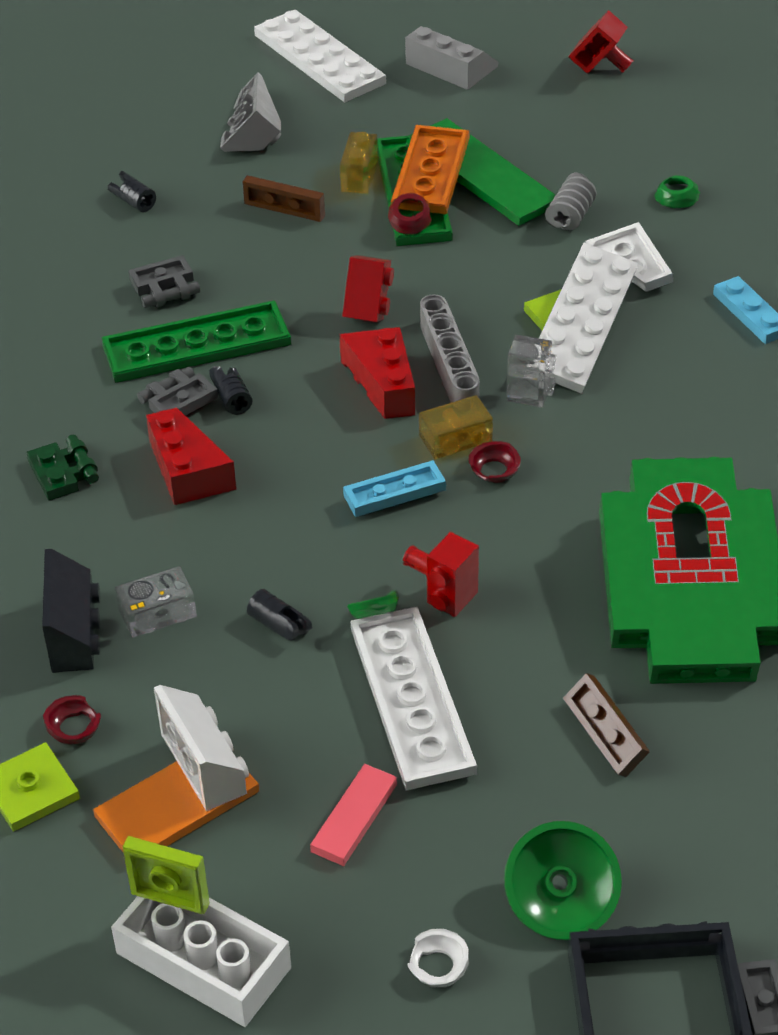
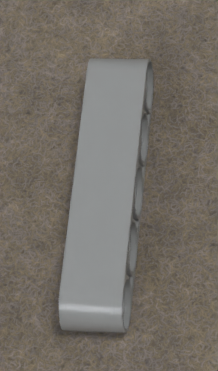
M436 294L427 295L420 301V327L452 407L462 413L473 412L479 406V376L446 299Z

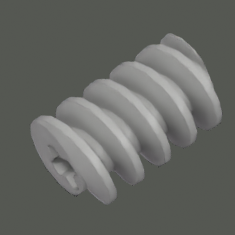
M574 172L566 178L546 210V221L550 225L564 230H574L580 225L597 195L595 186L585 175Z

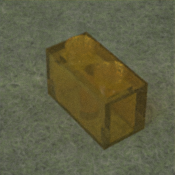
M350 132L340 162L341 192L369 193L378 163L377 134Z
M475 395L420 412L419 436L433 458L439 459L476 447L482 443L491 442L493 418L478 396Z

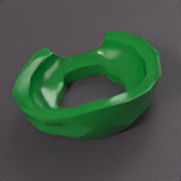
M675 175L663 180L659 184L655 193V199L662 206L686 208L695 205L699 199L700 191L698 190V185L693 180L685 176ZM665 184H685L688 186L683 190H670Z
M393 590L383 597L351 603L347 607L350 614L356 619L394 612L398 605L399 595L397 590Z

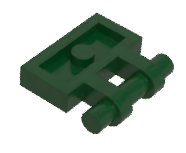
M74 434L66 438L67 448L60 450L57 442L26 452L28 462L48 501L79 491L77 483L86 479L89 484H94L99 480L97 465L92 458L88 457V449L85 443ZM77 462L76 466L69 467L68 465L69 463Z

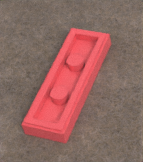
M364 763L311 842V853L345 866L397 786V777Z

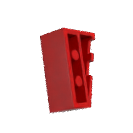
M400 327L339 334L341 363L344 367L348 366L352 371L357 384H362L367 391V397L384 419L415 415V385Z
M177 407L146 415L150 444L174 505L237 490L234 461Z

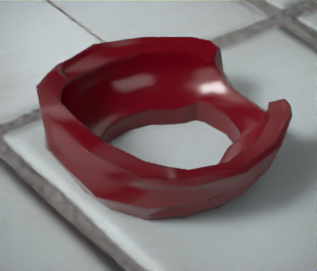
M405 193L398 196L389 207L388 219L393 229L399 233L416 234L424 230L432 220L428 202L423 196L415 193ZM413 200L422 203L423 211L415 216L405 217L399 213V206L404 201Z
M502 441L482 443L474 447L469 454V464L474 473L480 479L492 483H500L512 478L517 473L521 462V457L517 450L510 443ZM492 461L504 464L507 469L502 475L489 476L483 475L481 470L484 464Z
M71 695L54 700L46 708L43 719L47 732L58 742L73 745L82 743L94 735L98 729L101 714L96 713L89 706L86 697ZM84 714L91 720L86 730L78 735H67L60 730L62 722L69 717Z

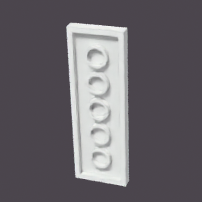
M296 9L287 11L281 16L254 26L256 37L344 103L386 84V75Z
M584 242L535 345L539 350V357L536 360L527 362L526 366L530 370L525 369V372L540 376L545 380L582 394L639 263ZM542 342L549 343V354L542 353ZM546 362L548 365V370L545 373L541 370L543 367L541 363ZM536 364H540L541 368H537Z
M418 607L351 620V632L405 790L477 775L476 761Z

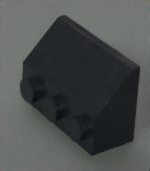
M45 549L42 628L51 671L56 673L93 670L94 655H100L99 634H94V629H100L99 608H94L95 603H100L99 583H93L89 568L53 549Z

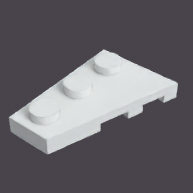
M639 222L585 241L587 244L639 263L632 282L646 292L673 282V273Z

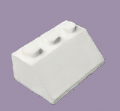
M163 685L154 687L161 735L205 810H211L247 794L245 778L249 777L247 765L241 756L236 758L232 752L234 750L228 733L226 731L220 732L218 729V721L212 707H205L197 694Z

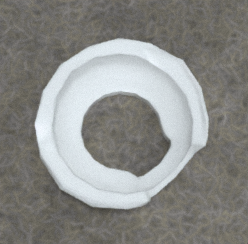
M444 928L429 929L416 936L410 963L407 965L420 982L430 987L451 986L464 975L469 965V949L465 940L457 933ZM435 952L444 953L451 958L453 968L447 975L441 977L431 976L419 968L418 962L421 956Z

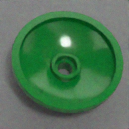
M553 821L531 829L515 844L505 865L504 888L512 911L527 928L546 938L569 940L570 932L599 929L613 914L621 894V870L614 851L597 832L579 823ZM555 876L564 878L566 885L563 890H558L553 886L552 881Z

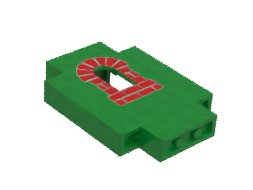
M732 457L633 459L629 478L630 492L613 491L601 493L599 516L611 648H646L650 684L756 682L761 664L758 645H778V535L771 489L748 488L737 490ZM672 514H704L710 557L677 558Z

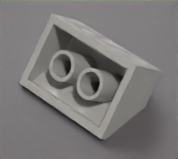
M420 26L405 37L407 65L467 90L498 67V61L484 51L432 31L427 27Z

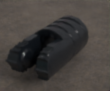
M121 171L119 176L124 182L122 186L119 187L111 182L107 190L140 212L149 211L156 202L155 191L126 172Z
M213 366L209 370L210 378L217 388L227 411L238 415L250 409L253 399L237 369L230 367L227 375H225L221 367Z
M266 589L257 591L248 603V615L289 641L294 640L299 634H307L313 628L311 621L306 616Z

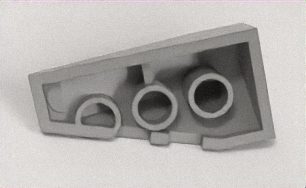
M257 72L240 90L234 105L236 111L227 122L231 127L230 131L226 130L221 137L220 149L224 152L263 150L268 144L272 146L281 136V120L263 77Z

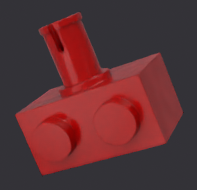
M608 10L581 38L568 58L587 74L605 58L624 73L634 60L616 45L628 27Z
M360 255L349 258L342 317L378 322L384 319V315H388L390 298H387V291L389 289L388 286L392 285L394 279V268H390L391 260Z
M450 531L429 554L414 545L406 550L403 556V565L426 575L427 603L435 609L456 617L478 593L479 545Z

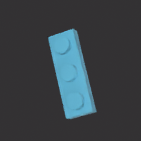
M739 276L714 285L713 295L764 344L778 339V313Z
M434 460L344 486L343 496L354 516L358 517L445 491L446 480Z

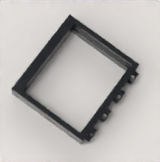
M707 921L689 925L667 923L658 927L636 928L624 926L611 930L588 929V931L570 932L568 958L579 1035H594L584 963L715 955L731 1035H752L729 922L707 923Z

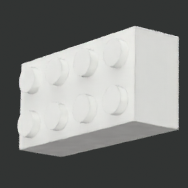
M137 896L111 926L116 953L243 1027L248 1025L291 969L289 941L209 898L210 904L205 914H199Z

